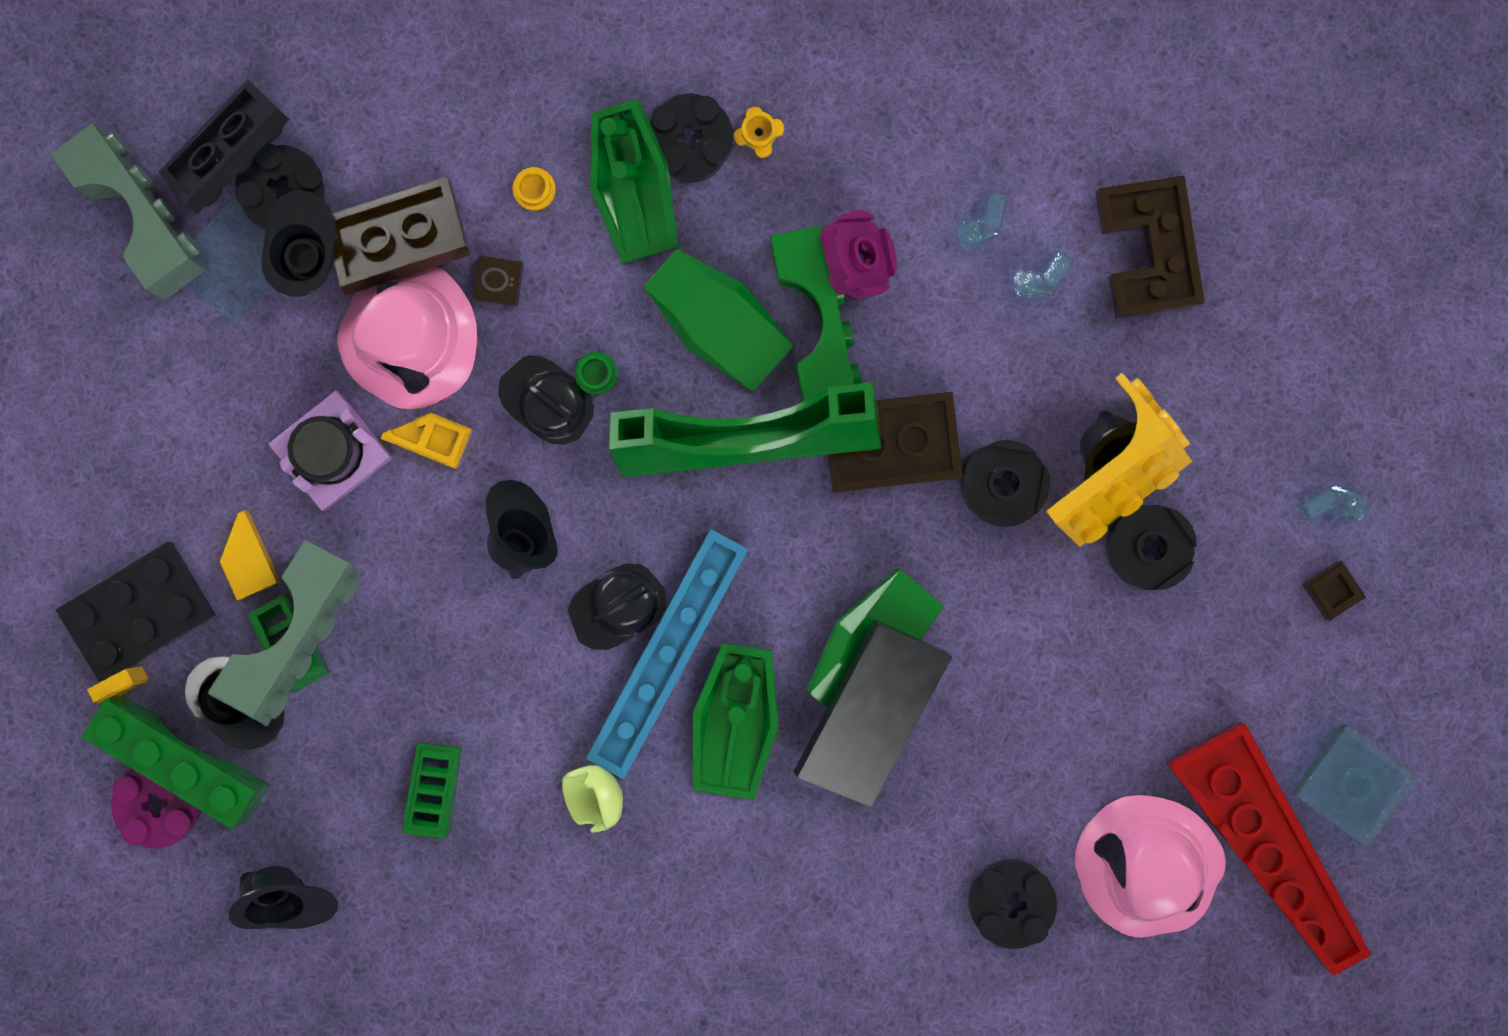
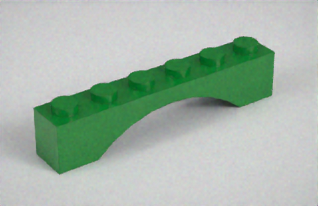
M873 382L828 387L814 397L793 407L746 418H696L673 414L656 408L613 412L610 415L609 450L622 478L881 449L879 413Z

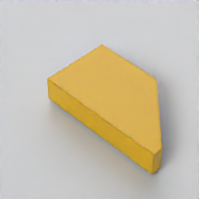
M428 413L415 419V421L384 432L381 439L457 469L473 429L436 414Z
M246 510L239 512L220 559V564L237 601H242L281 583L250 512Z

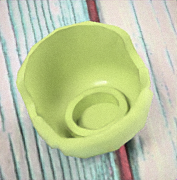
M588 765L570 771L562 778V792L565 803L577 824H594L595 826L590 829L592 833L608 830L617 824L623 810V793L612 773L600 766Z

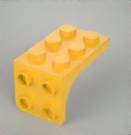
M1123 373L1115 378L1135 405L1137 411L1136 431L1127 448L1046 511L1055 524L1079 547L1085 543H1093L1100 539L1107 532V526L1120 516L1126 517L1137 511L1143 504L1145 497L1156 489L1161 490L1170 486L1178 478L1179 472L1193 462L1184 450V448L1190 445V442L1166 410L1161 409L1154 400L1153 395L1138 377L1132 382Z

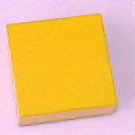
M142 666L127 668L90 687L87 691L93 702L99 704L104 699L123 696L147 683L149 678Z

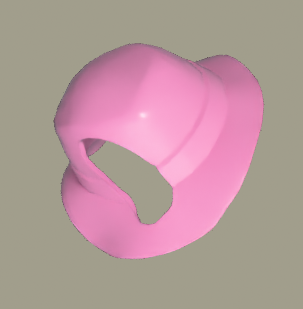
M438 266L392 280L400 283L385 289L377 294L378 285L355 292L338 328L337 344L342 362L350 376L363 389L396 408H425L449 397L465 384L474 365L477 348V324L473 309L455 280ZM379 362L424 373L429 378V383L423 390L415 394L409 393L404 386L403 380Z
M1144 795L1122 797L1101 809L1083 829L1075 851V867L1082 892L1092 910L1115 930L1138 938L1178 932L1193 926L1207 911L1214 892L1224 876L1226 866L1222 845L1210 827L1196 813L1180 803ZM1108 834H1116L1122 841L1126 857L1125 888H1122L1109 863L1094 851V845ZM1198 899L1195 907L1190 911H1186Z

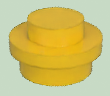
M529 167L522 170L514 179L513 195L518 204L530 211H540L547 208L553 202L556 195V185L552 176L546 170L539 167Z

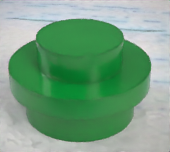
M602 352L585 354L579 359L575 367L574 374L578 386L591 395H602L609 392L615 386L618 379V369L615 362L610 356Z

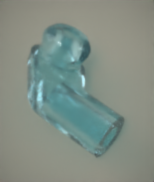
M987 193L982 216L970 222L964 221L958 226L957 237L964 247L971 249L979 248L1000 235L1008 200L1007 196L998 193Z
M1055 252L1043 271L1027 272L1026 269L1018 271L1012 279L1015 293L1025 299L1053 295L1074 262L1065 254Z
M1337 485L1327 487L1298 505L1302 515L1309 523L1328 512L1349 518L1352 521L1364 519L1369 512V504L1361 494Z

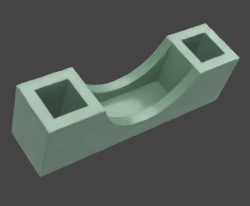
M91 123L50 153V155L72 186L92 200L96 201L110 197L126 200L133 217V232L130 242L121 256L145 290L165 301L206 270L197 257L201 250L185 231L180 233L173 224L178 218L171 207L162 198L156 200L149 189L154 184L145 171L137 164L132 166L126 155L130 153V150L124 141L114 131L107 134Z
M305 540L281 577L289 587L294 602L293 618L287 632L275 645L265 651L250 655L232 654L208 694L268 726L271 719L278 717L284 710L288 701L287 694L296 679H301L308 671L312 662L311 655L319 642L324 641L331 634L335 626V616L343 603H348L354 597L359 586L358 579L361 576L349 562Z

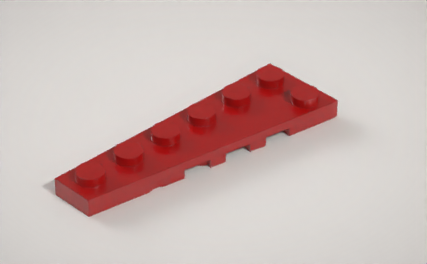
M1239 722L1166 762L1174 776L1330 974L1334 976L1372 955L1245 723Z

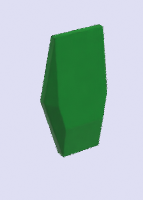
M633 99L593 112L590 190L621 262L627 263L679 248L668 165L641 101Z
M676 249L644 285V288L686 349L752 392L794 347L742 282L679 249Z
M897 568L836 621L806 690L828 707L874 619L922 640L944 606L901 569Z
M728 642L722 643L693 710V790L744 799H755L779 727L771 649Z

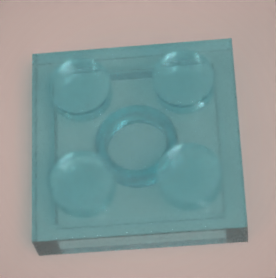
M1341 724L1291 794L1359 844L1368 848L1419 777L1351 727Z

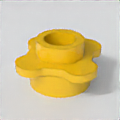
M751 107L746 111V118L742 123V127L735 130L734 141L739 146L746 145L753 149L757 157L766 158L772 153V144L776 137L783 135L784 124L780 119H773L769 114L762 112L761 108ZM757 129H761L763 131V134L761 136H757L755 134V131Z

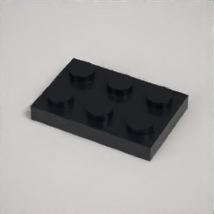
M247 80L159 171V174L183 203L198 215L204 207L211 206L219 199L222 189L235 175H240L249 168L253 157L265 144L275 141L280 136L283 126L290 119Z
M165 542L55 609L99 683L124 669L132 667L216 615L172 542Z

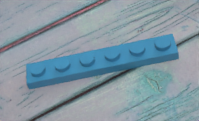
M710 529L587 755V760L625 779L749 549Z

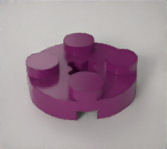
M853 210L836 217L830 225L823 227L820 233V240L824 246L825 260L830 271L829 282L831 287L838 294L847 293L856 299H868L886 292L890 287L886 286L888 278L895 275L897 268L896 252L889 233L885 228L878 230L875 224L870 221L876 217L864 210ZM861 252H862V255H863V261L861 260V258H860V256H859V253H861Z
M132 768L123 777H120L113 786L111 800L112 816L117 828L121 831L122 838L131 845H141L146 848L170 846L182 840L190 833L189 831L194 827L196 820H199L202 812ZM152 792H156L159 799L166 798L167 806L161 809V815H156L154 810H149L147 806V801L152 798Z

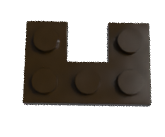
M1185 176L1099 188L1095 194L1102 234L1144 228L1151 267L1114 273L1109 276L1115 319L1203 305L1205 300Z

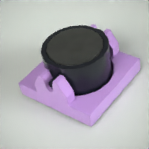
M337 390L269 443V446L281 459V469L290 474L294 479L292 481L293 484L303 492L308 493L321 511L324 512L392 459V456L340 391Z

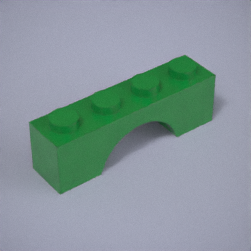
M822 225L770 236V246L778 285L795 289L804 294L814 304L821 320L819 343L809 356L796 365L802 402L814 397L828 387L862 383L858 363L850 364L847 350L848 347L854 346L849 321H841L838 305L845 304L844 294L835 292L829 282L830 271L825 260L824 246L820 240Z
M125 695L104 699L81 738L230 829L248 822L270 786L269 783L236 763L215 758L186 744L163 725L161 717Z

